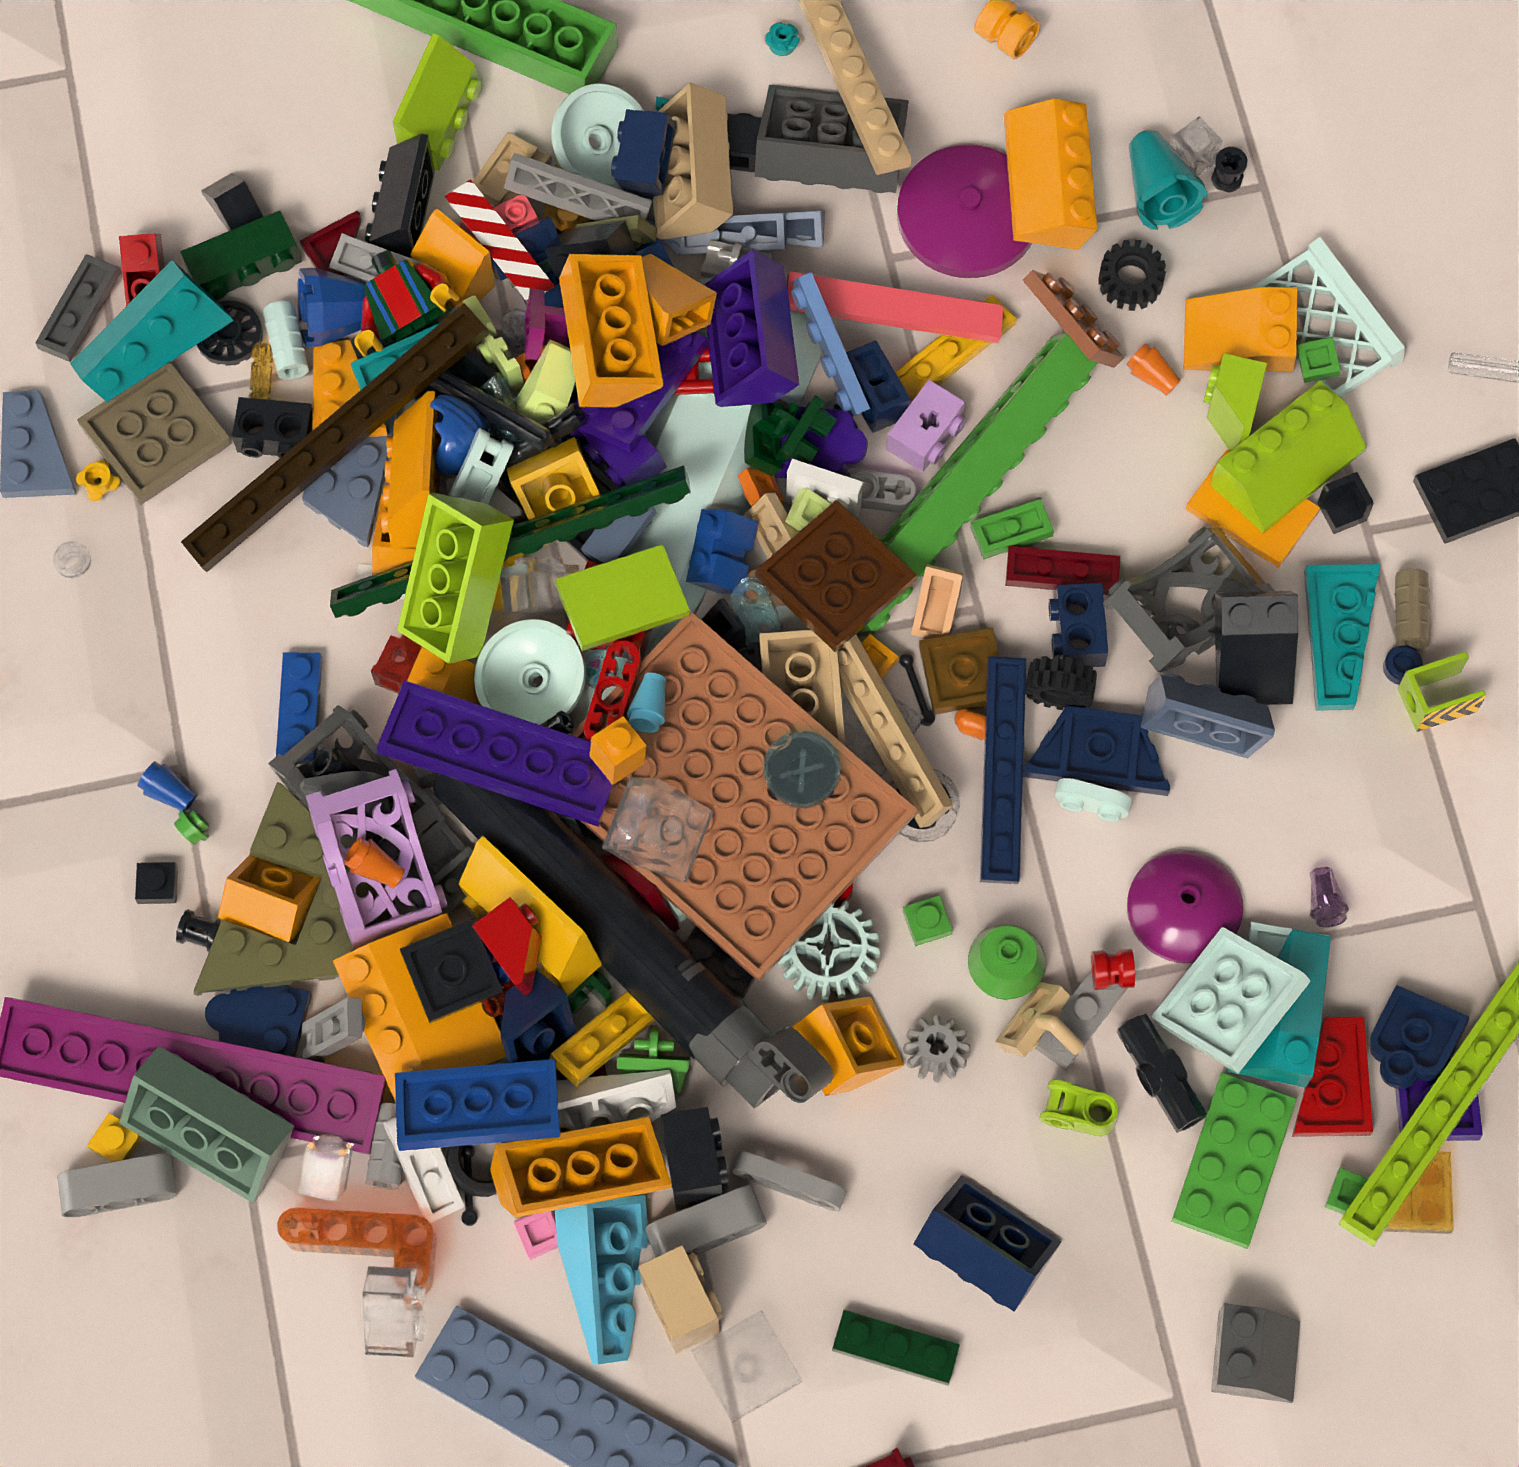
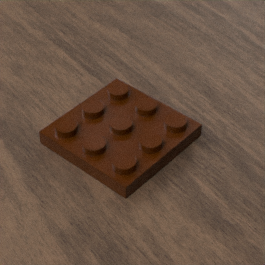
M837 500L755 571V577L834 652L839 650L916 581L917 577L905 563Z

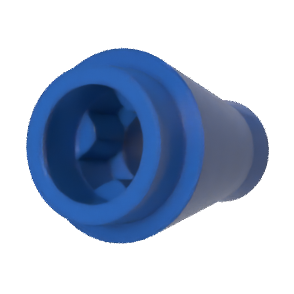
M156 761L145 770L137 784L139 788L144 790L143 795L176 808L179 811L182 809L187 811L197 797L166 764L161 766Z

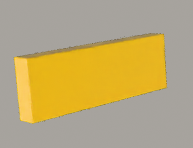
M626 991L553 1051L549 1060L555 1059L556 1068L577 1087L656 1020Z

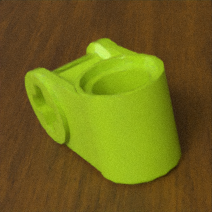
M1050 1080L1048 1082L1047 1088L1050 1090L1046 1109L1039 1116L1041 1122L1052 1127L1071 1129L1099 1137L1108 1135L1113 1131L1117 1122L1118 1106L1112 1096L1082 1088L1067 1081ZM1061 1099H1064L1062 1109L1058 1110ZM1096 1107H1102L1109 1112L1111 1117L1107 1121L1097 1122L1090 1117L1089 1111Z

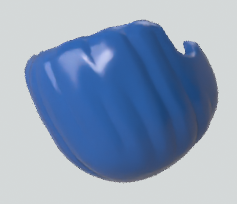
M440 395L430 404L432 409L439 411V419L435 424V428L442 438L435 454V467L442 474L455 476L458 475L477 430L481 428L489 432L485 417L476 408L457 397Z

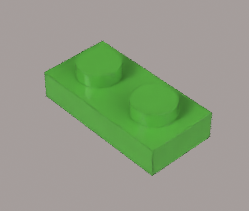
M1041 499L971 521L970 526L983 560L1008 552L1009 546L1023 547L1051 538L1054 533Z

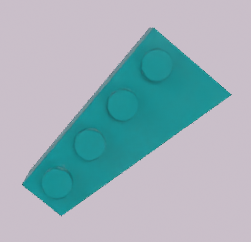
M171 260L70 364L79 378L108 402L234 320L215 298L178 264Z

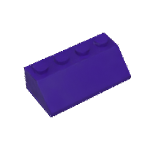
M752 249L704 284L717 293L711 324L707 326L715 405L719 407L774 403L800 385L785 267Z

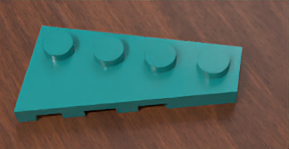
M1381 564L1308 565L1305 567L1304 579L1316 711L1354 710L1356 706L1365 646L1369 634L1371 612L1374 605L1376 584Z

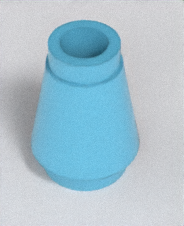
M657 673L644 674L643 680L627 711L629 724L633 729L644 733H655L659 730V726L664 724L665 685L667 681L664 676Z

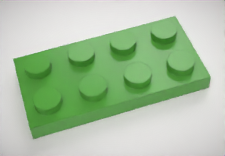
M1221 1072L1171 1222L1248 1249L1296 1103V1098Z

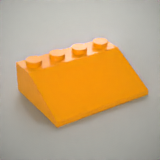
M448 913L368 943L333 960L348 997L361 999L362 1012L365 1015L364 1032L395 1102V1073L492 1065L507 1058L500 1037L501 1030L487 1000L430 1024L404 962L400 948L454 927Z

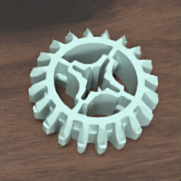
M843 901L840 909L834 908L833 903L811 927L824 924L820 935L806 938L805 941H798L777 963L778 967L787 968L783 973L785 981L797 978L793 985L794 991L799 992L805 986L808 987L807 998L810 1000L815 997L816 991L822 992V1001L825 1003L829 1002L830 993L836 992L837 999L843 1001L845 999L844 989L847 988L853 995L858 994L859 987L857 982L868 985L871 978L867 972H876L878 969V964L872 959L879 958L881 954V949L873 946L879 942V934L869 932L873 928L871 919L859 922L863 916V911L860 908L854 910L851 914L848 913L849 902ZM835 925L848 930L855 937L858 944H852L851 940L839 937L836 933ZM830 935V945H833L832 955H830L829 965H826V955H823L824 946L827 945V936ZM798 956H805V960L816 962L821 969V976L806 969ZM851 959H858L851 969L843 974L833 976L834 968L838 964L850 962Z

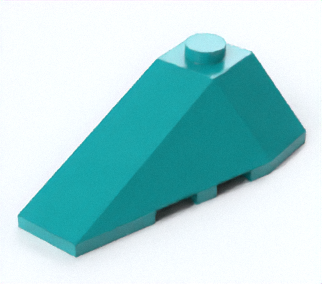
M1292 929L1277 958L1305 973L1311 982L1238 1074L1304 1088L1307 1087L1313 1077L1318 1049L1331 942L1330 936ZM1228 1068V1072L1236 1073Z

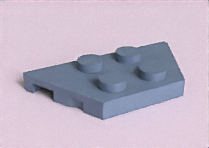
M394 414L384 423L388 436H393L394 421L398 418L397 414ZM387 436L367 437L307 487L302 496L305 506L317 514L324 515L329 523L339 530L342 528L364 547H369L385 480V461L390 459L387 457Z

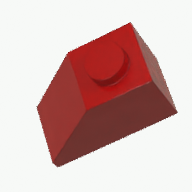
M509 897L474 923L472 927L516 988L526 996L533 988L542 938L534 925L540 921L526 903L519 906Z

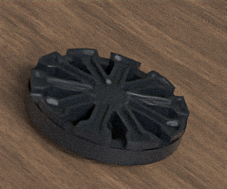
M221 301L219 303L229 315L232 309L237 310L235 316L232 317L234 321L212 334L210 338L198 343L197 348L212 363L224 364L226 366L238 365L244 360H249L257 352L262 342V325L256 312L248 305L238 301ZM245 316H250L249 320L242 322ZM252 328H256V331L254 333L246 332ZM243 341H250L252 343L250 346H247ZM213 346H216L213 352H209L207 350ZM234 346H236L241 351V353L235 355ZM227 347L228 356H221Z

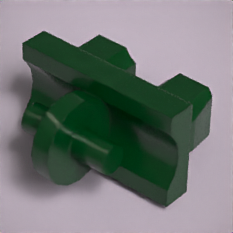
M815 395L812 401H809L798 420L795 418V415L799 410V406L795 403L790 402L785 411L778 408L773 409L770 418L777 425L772 431V435L781 439L786 430L790 431L775 456L777 460L785 463L788 459H795L807 464L811 463L819 448L803 438L804 434L810 429L817 435L825 438L837 420L822 408L824 400Z

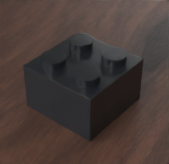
M708 1107L660 1115L676 1210L689 1208L722 1195V1190L729 1189V1179L725 1156L717 1157L716 1151L722 1150L718 1117L710 1118Z

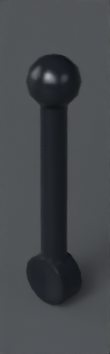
M904 653L900 656L899 663L906 669L921 710L919 720L922 725L930 726L934 723L936 717L933 715V711L928 710L912 666L914 662L913 656L909 653Z
M464 1145L461 1151V1157L464 1159V1170L472 1177L471 1157L475 1154V1148L473 1145ZM465 1192V1211L462 1213L461 1219L464 1225L473 1226L478 1219L477 1214L473 1211V1196Z

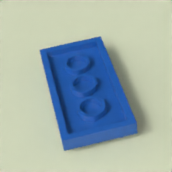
M555 1059L395 1073L397 1146L399 1151L560 1137Z

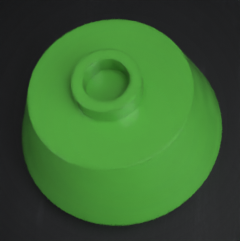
M997 925L983 931L974 940L969 950L968 968L973 981L983 992L997 999L1009 1000L1027 995L1038 986L1045 972L1046 960L1041 944L1029 931L1018 926Z

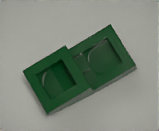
M781 399L774 403L751 405L746 427L744 463L770 476L782 470L781 462L775 458L780 450V439L772 435V431L777 424L770 418L773 409L778 408L785 411L788 407V403ZM786 430L782 438L789 434L790 431Z

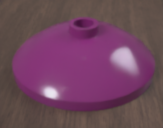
M1173 851L1150 860L1136 874L1128 892L1127 915L1134 934L1143 946L1153 954L1176 963H1194L1222 927L1237 934L1243 917V899L1236 880L1221 863L1202 853ZM1183 894H1190L1194 897L1195 902L1187 904L1183 902L1181 896Z

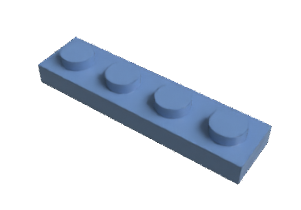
M812 272L798 277L792 282L794 289H791L792 298L799 310L804 309L809 320V323H806L807 333L812 343H818L824 355L820 358L821 365L828 378L833 377L838 391L835 392V397L840 409L848 411L852 417L869 410L870 407Z

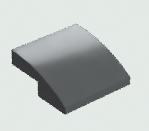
M442 821L441 823L437 822L418 840L433 885H441L445 895L447 907L441 908L442 914H449L466 898L458 884L473 850L469 846L466 847L449 826ZM412 858L407 877L420 879ZM413 889L408 893V899L418 909L426 907L423 895L419 890Z

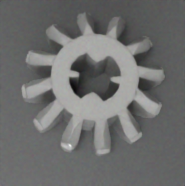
M937 1014L933 1016L931 1026L923 1018L919 1019L917 1023L919 1031L909 1029L906 1036L911 1042L903 1046L905 1054L913 1055L907 1060V1066L915 1068L921 1065L918 1073L920 1079H924L929 1071L934 1072L933 1080L935 1083L940 1082L941 1072L943 1071L950 1079L955 1078V1067L965 1068L967 1065V1060L962 1055L970 1053V1044L961 1042L967 1034L965 1029L953 1032L955 1020L950 1018L945 1026L940 1025L941 1018ZM935 1042L944 1045L943 1054L941 1050H939L938 1055L932 1054L930 1052V1044L935 1047Z

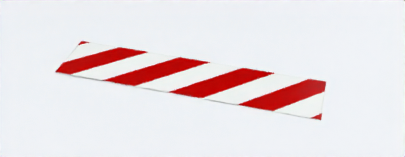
M471 179L444 196L482 246L490 252V256L526 302L530 288L544 290L545 294L555 287Z

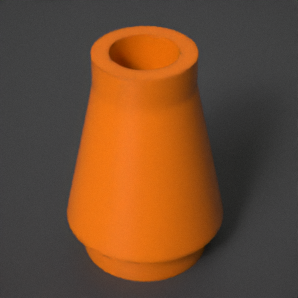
M1146 343L1126 364L1132 370L1130 374L1160 390L1166 396L1181 381L1155 346L1151 348Z
M361 837L352 844L344 859V865L350 867V873L380 882L392 889L399 884L405 872V868L398 865L372 839L366 841Z

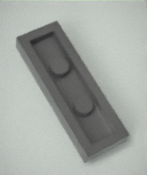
M88 254L84 256L35 342L39 350L71 362L121 274L118 266Z

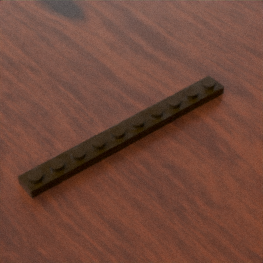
M465 303L184 538L181 541L183 546L200 567L208 572L490 334L488 329Z

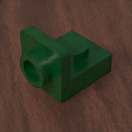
M595 971L567 996L572 1014L577 1013L586 1005L590 999L587 996L590 992L605 1007L612 1003V996L609 992L612 986L601 973Z

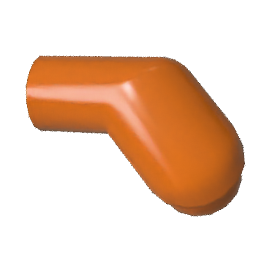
M968 708L959 710L954 717V722L958 726L959 731L965 735L984 740L985 716Z

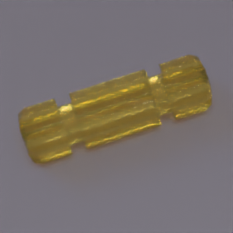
M257 343L252 348V358L254 361L251 363L249 389L252 392L249 394V398L270 400L268 395L271 393L273 369L270 366L273 362L270 344Z

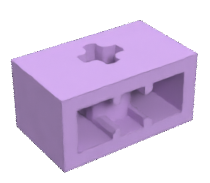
M928 380L888 433L887 451L921 472H924L930 463L935 465L945 452V442L951 435L956 437L966 423L967 418L964 417L965 401Z

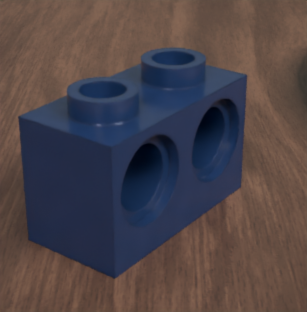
M874 340L846 352L870 407L869 410L861 414L871 432L875 433L896 424L908 408L911 398L878 342Z
M1102 583L1057 585L1055 598L1049 599L1048 602L1049 620L1056 621L1057 633L1051 636L1053 656H1060L1062 660H1066V657L1073 658L1072 662L1082 661L1085 662L1084 666L1105 667L1108 657V642ZM1077 604L1082 606L1085 611L1079 614L1072 613L1068 610L1067 606ZM1082 639L1088 646L1082 649L1075 648L1071 645L1070 641Z

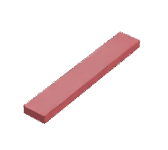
M789 271L787 291L790 311L805 313L804 309L799 310L791 294V289H794L792 282L805 274ZM813 275L828 312L833 318L999 343L1001 339L1003 305Z

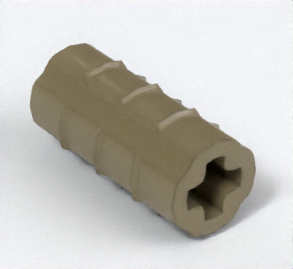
M1404 569L1396 573L1394 594L1396 646H1409L1415 650H1422L1429 646V627L1431 625L1429 623L1430 589L1428 573L1424 570Z

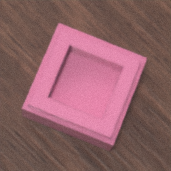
M553 1211L527 1215L513 1221L529 1260L558 1248L556 1220Z

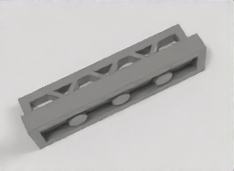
M514 153L504 186L506 190L595 221L640 215L643 219L647 220L652 201L517 153Z

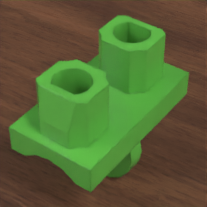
M651 1028L650 1039L635 1038L634 1050L649 1051V1055L620 1053L617 1057V1069H621V1074L646 1072V1070H669L674 1093L681 1092L685 1072L688 1073L690 1068V1057L659 1055V1051L674 1052V1040H659V1028Z

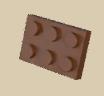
M1032 270L1023 279V282L1090 361L1115 368L1124 359L1117 350L1120 343L1109 331H1101L1095 324V321L1098 319L1096 314L1086 304L1079 305L1073 297L1076 293L1074 288L1064 278L1056 279L1049 272L1045 275Z

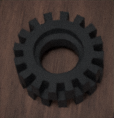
M1135 239L1134 246H1130L1129 240H1123L1121 248L1118 243L1112 245L1111 252L1107 250L1101 262L1098 285L1101 284L1100 291L1102 295L1107 294L1106 300L1110 304L1116 299V307L1119 309H1123L1124 303L1129 304V311H1135L1136 304H1139L1141 309L1147 308L1148 301L1153 304L1157 300V295L1161 294L1166 274L1165 261H1160L1162 254L1158 250L1152 253L1153 245L1147 243L1146 247L1142 248V240ZM1135 266L1144 271L1146 279L1140 284H1128L1119 278L1118 272L1122 267Z
M1043 656L1041 659L1035 658L1029 665L1025 694H1027L1028 699H1033L1034 703H1044V707L1048 708L1055 706L1057 710H1063L1066 706L1090 707L1093 703L1097 672L1090 665L1084 666L1085 662H1072L1073 658L1066 657V660L1060 659V656H1053L1052 659L1047 656Z

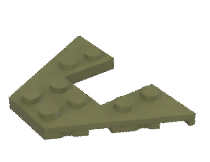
M277 782L250 848V855L312 877L322 878L296 945L222 920L195 985L194 995L201 996L202 993L232 989L242 991L247 990L249 987L257 986L266 988L291 985L293 982L319 979V981L336 979L339 977L333 960L354 951L339 909L340 905L335 889L330 882L322 856L324 853L315 833L310 812L281 783ZM344 865L346 872L350 871V867ZM361 882L356 887V894L359 897H365L368 890L371 892L373 899L378 895L376 890L367 882ZM394 899V900L392 901V903H393V905H394V907H395V905H396V900ZM386 908L365 927L388 920L392 915Z

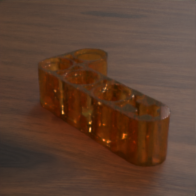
M290 1208L284 1211L278 1219L277 1231L284 1243L292 1250L394 1257L393 1279L401 1293L406 1297L420 1298L426 1295L432 1287L437 1238L430 1222L423 1216ZM302 1222L307 1230H300L298 1237H294L289 1229H295L297 1223ZM341 1223L347 1226V1232L343 1238L335 1241L328 1239V1231L333 1225ZM376 1226L387 1228V1235L381 1242L372 1243L367 1240L368 1232ZM421 1228L427 1231L426 1240L422 1244L414 1246L407 1243L408 1234L412 1230ZM312 1230L317 1231L318 1239L316 1238ZM409 1269H421L423 1277L418 1284L410 1286L403 1283L404 1274Z

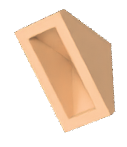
M929 564L926 565L911 635L927 639L950 635L961 595L964 573Z

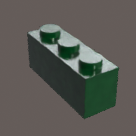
M280 210L180 251L188 274L216 300L223 298L228 292L242 286H252L266 276L276 272H286L293 268L295 264L302 262L297 244Z

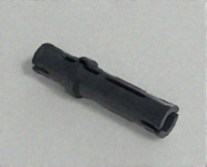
M571 404L567 409L550 420L544 418L538 422L549 429L550 434L554 436V442L549 444L548 447H557L562 443V438L579 427L586 425V417L579 418L584 412L577 404ZM522 439L514 442L513 451L500 479L508 474L507 468L541 453L542 450L537 449ZM494 456L485 460L484 463L491 466Z

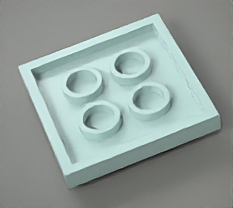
M1222 927L1151 1018L1163 1029L1238 1074L1311 981L1305 973Z

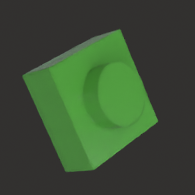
M1333 337L1296 344L1304 383L1340 376V367Z
M940 895L903 907V914L915 947L952 935V928Z
M1339 1168L1325 1208L1344 1215L1368 1178Z

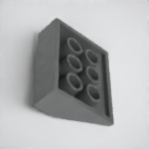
M769 85L757 137L754 177L765 178L769 181H795L804 185L821 184L836 186L840 189L856 188L871 190L875 193H896L900 170L876 175L839 92ZM885 98L904 140L909 100Z

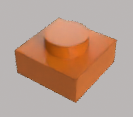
M746 468L737 476L744 490V497L751 507L765 493H776L782 504L786 502L774 476L751 468Z

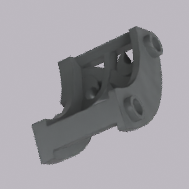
M1201 528L1188 540L1190 544L1160 566L1138 577L1128 580L1123 578L1116 582L1108 591L1110 596L1103 602L1107 610L1114 608L1153 654L1149 662L1157 672L1175 668L1186 661V657L1192 652L1200 655L1215 645V610L1211 606L1215 593L1275 591L1269 583L1263 581L1224 535L1225 533L1221 528ZM1215 545L1231 561L1221 576L1214 574L1219 564L1218 555L1210 564H1205L1201 559V556ZM1187 566L1189 567V572H1180ZM1235 567L1250 583L1252 588L1229 578ZM1169 587H1192L1208 590L1201 604L1203 625L1183 615H1166L1165 603ZM1180 626L1184 628L1186 633L1180 634L1177 631L1176 627Z
M337 705L329 717L285 755L278 754L268 763L297 800H302L309 809L306 794L301 791L300 785L303 779L316 777L311 772L312 761L296 767V765L316 748L318 752L324 748L323 742L340 727H343L351 736L353 743L351 747L343 748L340 746L337 738L334 747L339 749L361 771L387 777L389 776V771L397 769L401 782L409 781L415 802L411 804L418 807L412 814L417 836L434 821L441 823L445 819L437 808L441 801L433 794L432 790L428 787L422 790L389 757L377 753V744L365 731L368 728V724L354 709L349 713ZM363 749L374 762L359 759ZM391 796L389 797V802L392 811L394 802L393 797ZM402 823L399 826L396 824L391 825V827L406 837ZM366 830V841L372 839L391 858L399 853L400 850L385 838L382 840L383 837ZM353 831V837L349 834L343 835L340 838V843L345 848H350L356 841L357 831Z

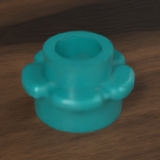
M782 22L773 24L765 35L767 46H769L772 53L778 56L790 55L798 46L800 39L797 37L798 30L795 26L783 24ZM781 35H783V36H785L786 38H785V39H780L779 37H780Z

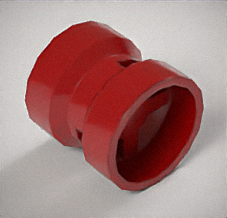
M1119 949L1116 954H1108L1104 950L1091 952V973L1094 990H1104L1114 984H1118L1121 988L1135 987V963L1132 949Z

